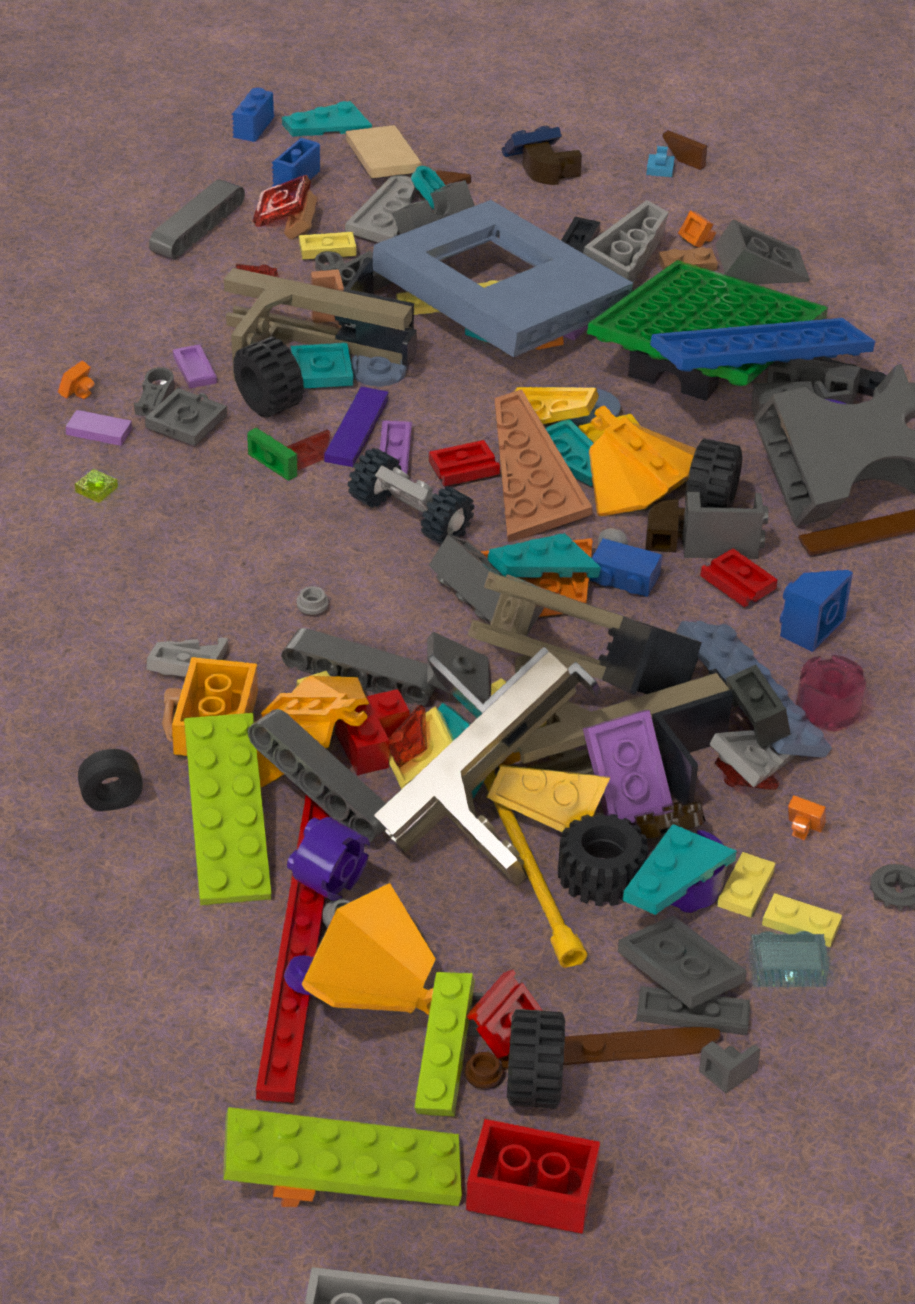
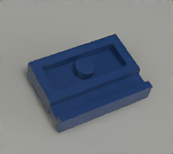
M546 125L535 129L534 132L526 133V130L517 131L511 134V138L504 144L505 147L501 148L504 157L523 154V147L528 144L549 142L550 146L554 145L562 137L560 128H550Z

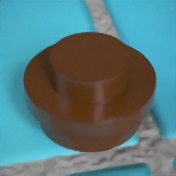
M478 1052L465 1065V1077L475 1087L490 1088L497 1085L502 1079V1065L492 1053Z

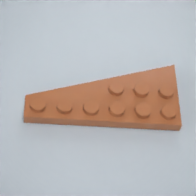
M522 389L496 397L495 411L508 542L523 539L591 516L592 506Z

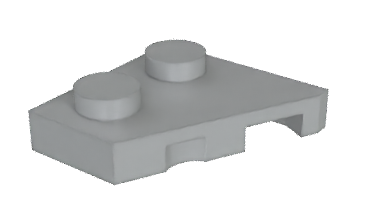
M218 638V645L199 646L198 639L182 642H157L147 657V670L156 671L163 675L186 677L191 657L222 660L228 649V638Z

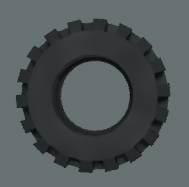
M268 337L235 353L233 372L236 384L246 404L259 416L271 417L298 405L302 401L304 382L300 367L290 349L280 339Z
M706 438L702 439L696 448L690 466L685 492V505L687 492H699L701 508H732L742 468L743 456L740 446Z
M595 813V816L587 814L581 816V821L573 820L570 822L569 828L565 827L560 838L558 860L560 884L564 889L569 888L568 894L573 898L580 895V901L588 904L589 900L595 901V906H603V902H609L610 906L618 905V899L623 901L624 890L647 860L648 845L646 836L641 834L642 830L637 825L632 826L629 819H619L618 815L610 814V816H605L603 813Z
M516 1009L513 1013L507 1081V1100L510 1106L556 1109L560 1103L565 1045V1018L562 1012Z

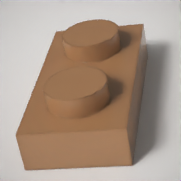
M308 191L291 204L284 234L289 239H294L298 235H305L312 227L311 222L316 211L317 197L311 191Z
M698 247L688 250L671 249L669 251H659L658 259L662 270L676 260L711 271L717 270L718 262L712 248Z

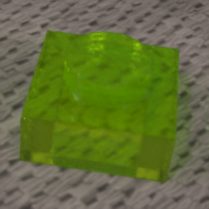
M92 469L74 484L76 493L98 503L118 488L117 479L95 469Z

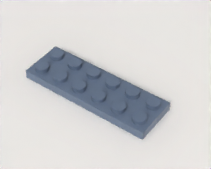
M682 621L676 632L702 642L697 657L708 670L717 669L725 680L727 677L751 666H758L787 710L791 735L771 743V746L778 754L822 758L828 755L832 747L823 737V732L807 719L805 711L795 705L789 698L787 690L777 684L771 677L770 670L759 663L753 656L754 652L752 649L741 642L736 636L737 632L732 627L726 624H707L703 621Z

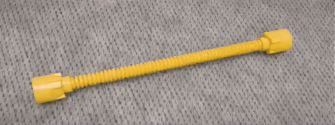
M495 769L484 780L488 792L496 778ZM493 801L513 846L520 853L519 857L525 863L523 868L553 930L550 942L560 965L563 968L581 965L587 958V952L578 935L565 925L512 809Z

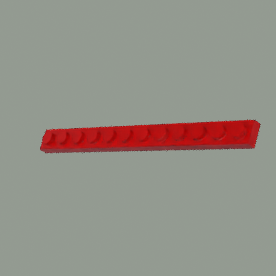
M307 794L305 796L296 850H298L305 837L304 830L311 819L317 818L321 820L331 817ZM293 873L256 1085V1100L294 1103L311 995L302 994L290 988L285 981L284 973L289 962L294 957L299 955L315 956L319 946L323 921L322 913L326 897L295 880Z

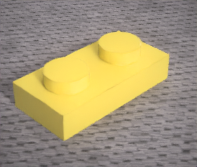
M353 232L299 235L302 260L315 259L316 255L325 251L339 253L342 257L356 256Z
M742 852L718 898L717 906L751 918L774 873L776 863Z
M774 893L763 916L762 925L831 947L841 924L842 915Z

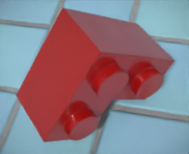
M398 689L366 696L369 704L358 705L354 710L357 713L365 712L367 715L366 720L360 726L350 725L343 719H338L335 722V733L357 776L389 768V738L409 725V709Z

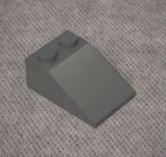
M736 220L731 221L715 243L724 274L753 284L799 283L810 280L798 248Z

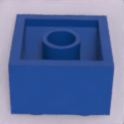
M849 570L803 573L794 583L790 582L783 593L785 604L779 619V623L782 624L780 637L813 652L845 620L853 572Z

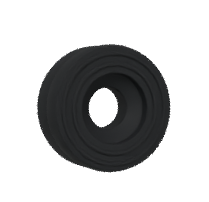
M105 749L87 757L78 770L77 778L82 798L89 807L97 811H110L128 807L138 799L143 789V779L138 762L133 755L124 750ZM108 778H119L118 780L112 783H102V781Z

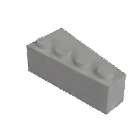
M646 200L584 247L583 254L627 280L634 282L662 240L669 212Z

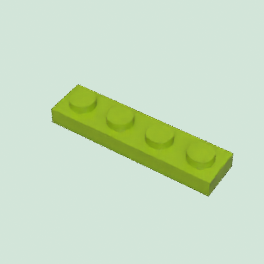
M436 972L414 1106L417 1114L455 1117L469 1019L466 1015L471 1011L475 985L473 973Z

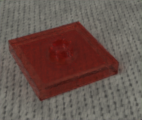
M303 175L261 191L252 220L255 226L261 227L303 211L311 185L309 177Z

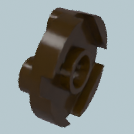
M701 801L690 802L682 805V802L670 803L662 806L663 812L654 814V811H648L634 816L636 825L642 830L641 834L645 835L646 838L660 837V833L667 832L672 824L689 830L702 825L706 821Z

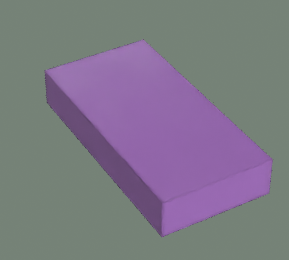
M198 344L173 350V357L189 389L217 383V376L201 345Z
M80 410L75 411L66 425V435L122 446L132 430L131 420Z

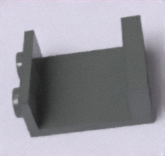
M687 492L682 533L684 558H717L734 548L748 559H758L759 548L765 547V530H762V524H768V506H763L761 493H755L753 509L701 508L700 493Z

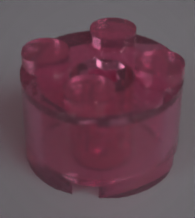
M832 655L831 659L821 660V656L809 659L801 668L796 705L805 711V716L812 724L833 732L842 730L843 727L854 723L861 715L866 689L863 669L853 660L839 655Z

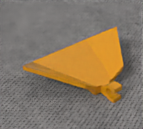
M604 405L596 409L594 413L596 417L591 420L590 424L599 431L605 430L603 435L589 449L598 516L646 509L688 480L696 448L634 424L626 417L618 420Z
M309 676L291 693H280L261 715L263 717L275 709L282 710L324 748H328L334 723L338 719H343L350 725L360 726L366 720L367 715L365 712L357 713L354 710L358 705L369 704L358 677ZM257 750L260 787H264L284 775V773Z
M388 883L337 908L303 979L302 986L307 992L332 1007L400 1011L410 1014L417 1008L429 1015L433 988L427 990L423 986L436 958L392 885Z

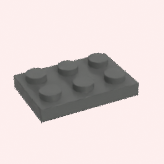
M673 915L619 939L618 952L689 1008H693L745 983L747 971Z

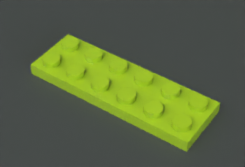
M253 713L184 718L200 905L271 899L257 749L252 745L248 737V729L254 723Z
M228 1107L225 1117L223 1180L459 1206L462 1197L459 1134Z

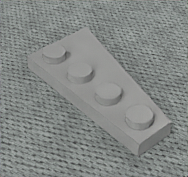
M403 175L391 176L345 223V232H353L355 236L378 243L398 236L399 230L392 213L412 203L417 189L414 187L411 178Z

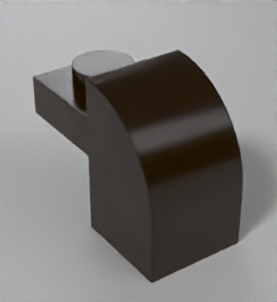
M549 142L524 145L523 168L532 180L547 185H559V179L581 176L582 154L579 150L554 153Z
M679 500L662 501L650 509L647 519L645 550L676 553L678 537L682 538L685 508L679 507Z

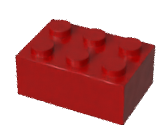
M484 1119L467 1180L466 1210L583 1234L598 1171L600 1142Z

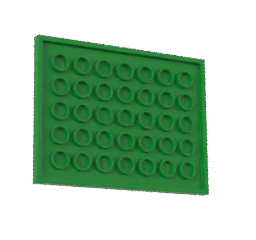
M676 260L589 322L587 334L596 336V339L601 342L620 344L629 351L639 350L648 353L653 359L668 360L662 357L660 352L650 345L652 334L823 320L826 318L828 307ZM768 361L763 365L747 363L742 364L740 367L726 365L718 366L717 369H694L702 371V374L709 377L718 376L728 379L733 385L747 386L775 361Z

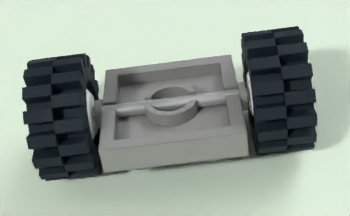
M376 448L365 451V456L361 455L359 457L360 462H355L353 466L355 470L350 472L349 475L352 480L348 481V487H350L348 492L353 498L374 508L381 505V501L385 502L387 496L391 497L393 495L396 499L423 512L422 516L425 519L421 521V526H423L421 532L424 533L425 537L440 545L448 534L456 537L466 534L465 528L466 526L470 527L471 522H469V519L474 516V513L471 511L475 509V505L472 504L474 501L469 496L452 487L441 488L439 495L432 493L433 488L425 482L417 480L414 483L408 480L410 477L401 470L399 460Z

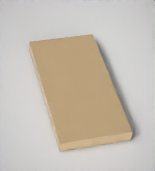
M395 125L346 131L348 144L371 178L414 173L418 166L422 165Z

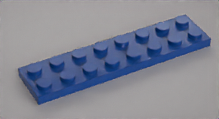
M844 318L652 334L650 345L660 352L662 357L675 364L677 369L693 371L694 368L717 369L718 366L726 365L740 367L742 364L747 363L763 365L768 361L789 362L791 359L800 358L804 360H813L814 357L822 356L836 358L837 355L843 354L858 356L861 353L873 352L875 340Z

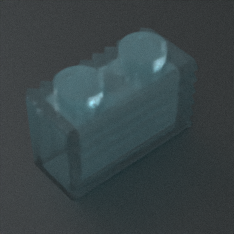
M771 931L751 934L748 955L753 987L826 986L829 962L824 934H812L808 931H800L796 934H776Z

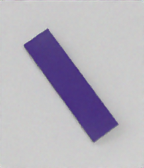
M360 387L324 454V462L353 468L388 401L387 391Z

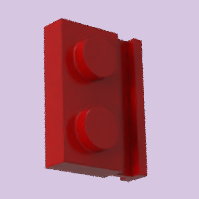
M485 440L429 452V463L439 479L443 480V486L500 474L499 462L496 463L495 456Z
M734 548L713 559L711 565L701 566L700 576L744 608L748 606L750 601L753 600L755 602L777 589V578Z
M513 969L504 972L466 1015L469 1020L474 1019L478 1025L476 1030L498 1059L509 1054L511 1020L515 1010L543 1011L524 983L519 984L514 977L516 972Z

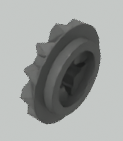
M889 864L878 868L873 873L870 882V890L874 893V900H883L885 908L892 904L896 905L899 911L904 906L914 910L915 869L900 864ZM896 881H898V885H900L903 892H896L894 888Z

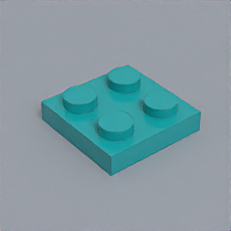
M347 343L291 346V353L296 358L301 370L304 388L353 386V372Z

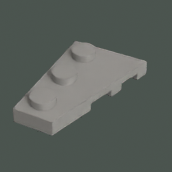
M755 730L716 733L710 742V745L719 753V758L726 764L731 765L753 787L795 757V755L778 754L771 744L761 748L757 743Z

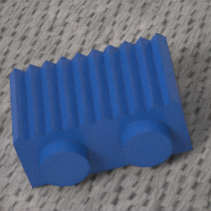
M252 88L232 113V124L234 125L232 127L233 138L252 142L259 139L264 129L274 119L273 92L266 91L263 88Z
M301 137L272 161V173L274 174L272 175V182L274 183L272 186L275 189L295 194L312 177L318 175V172H320V144Z
M602 538V542H600L592 557L601 567L598 578H589V580L603 586H613L631 594L648 597L661 573L662 554Z

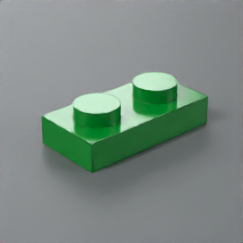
M258 428L247 432L249 456L288 481L297 477V453Z

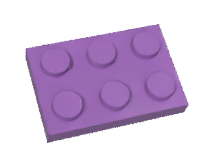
M649 710L638 711L583 728L594 775L610 777L601 797L605 816L615 814L618 815L619 819L627 818L633 823L635 822V815L648 811H654V814L663 812L662 806L672 803Z

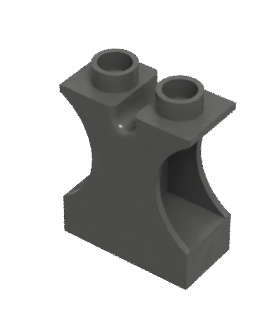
M902 364L896 365L876 387L873 398L869 401L858 404L835 403L816 395L807 387L773 394L755 416V425L796 527L828 519L849 497L852 484L860 481L885 480L896 483L915 494V430L910 429L906 425L911 419L915 418V383L908 382Z

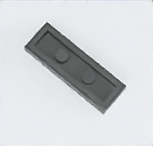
M640 986L636 1021L679 1027H709L719 1029L720 1032L747 1035L750 1000L716 996L693 1008H689L666 989Z

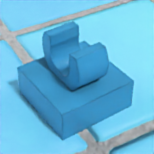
M657 146L656 155L649 154L646 175L672 177L675 156H667L668 147Z

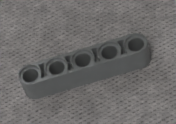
M221 179L214 181L155 229L149 240V249L152 252L176 260V256H181L193 246L192 243L195 244L208 233L206 232L207 230L211 231L223 221L222 218L225 219L238 208L236 206L242 205L245 198L244 188Z
M298 629L281 654L283 662L290 668L295 666L297 670L313 675L327 671L330 676L358 677L363 690L378 694L398 689L405 702L410 704L415 702L420 707L425 706L436 690V687L427 683L426 663L311 629Z
M279 709L272 710L249 727L248 737L252 745L333 819L367 837L370 842L386 830L374 816L386 803L287 713Z

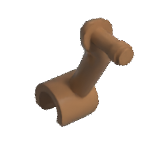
M168 688L164 693L165 708L162 727L167 740L173 742V710L179 702L182 692L180 688Z

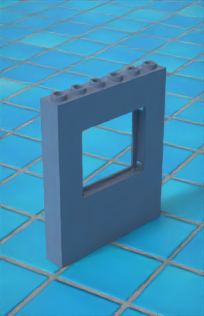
M492 200L374 244L373 270L512 357H516L588 325L589 322L632 292L633 282ZM492 241L534 267L484 288L444 264L441 260Z

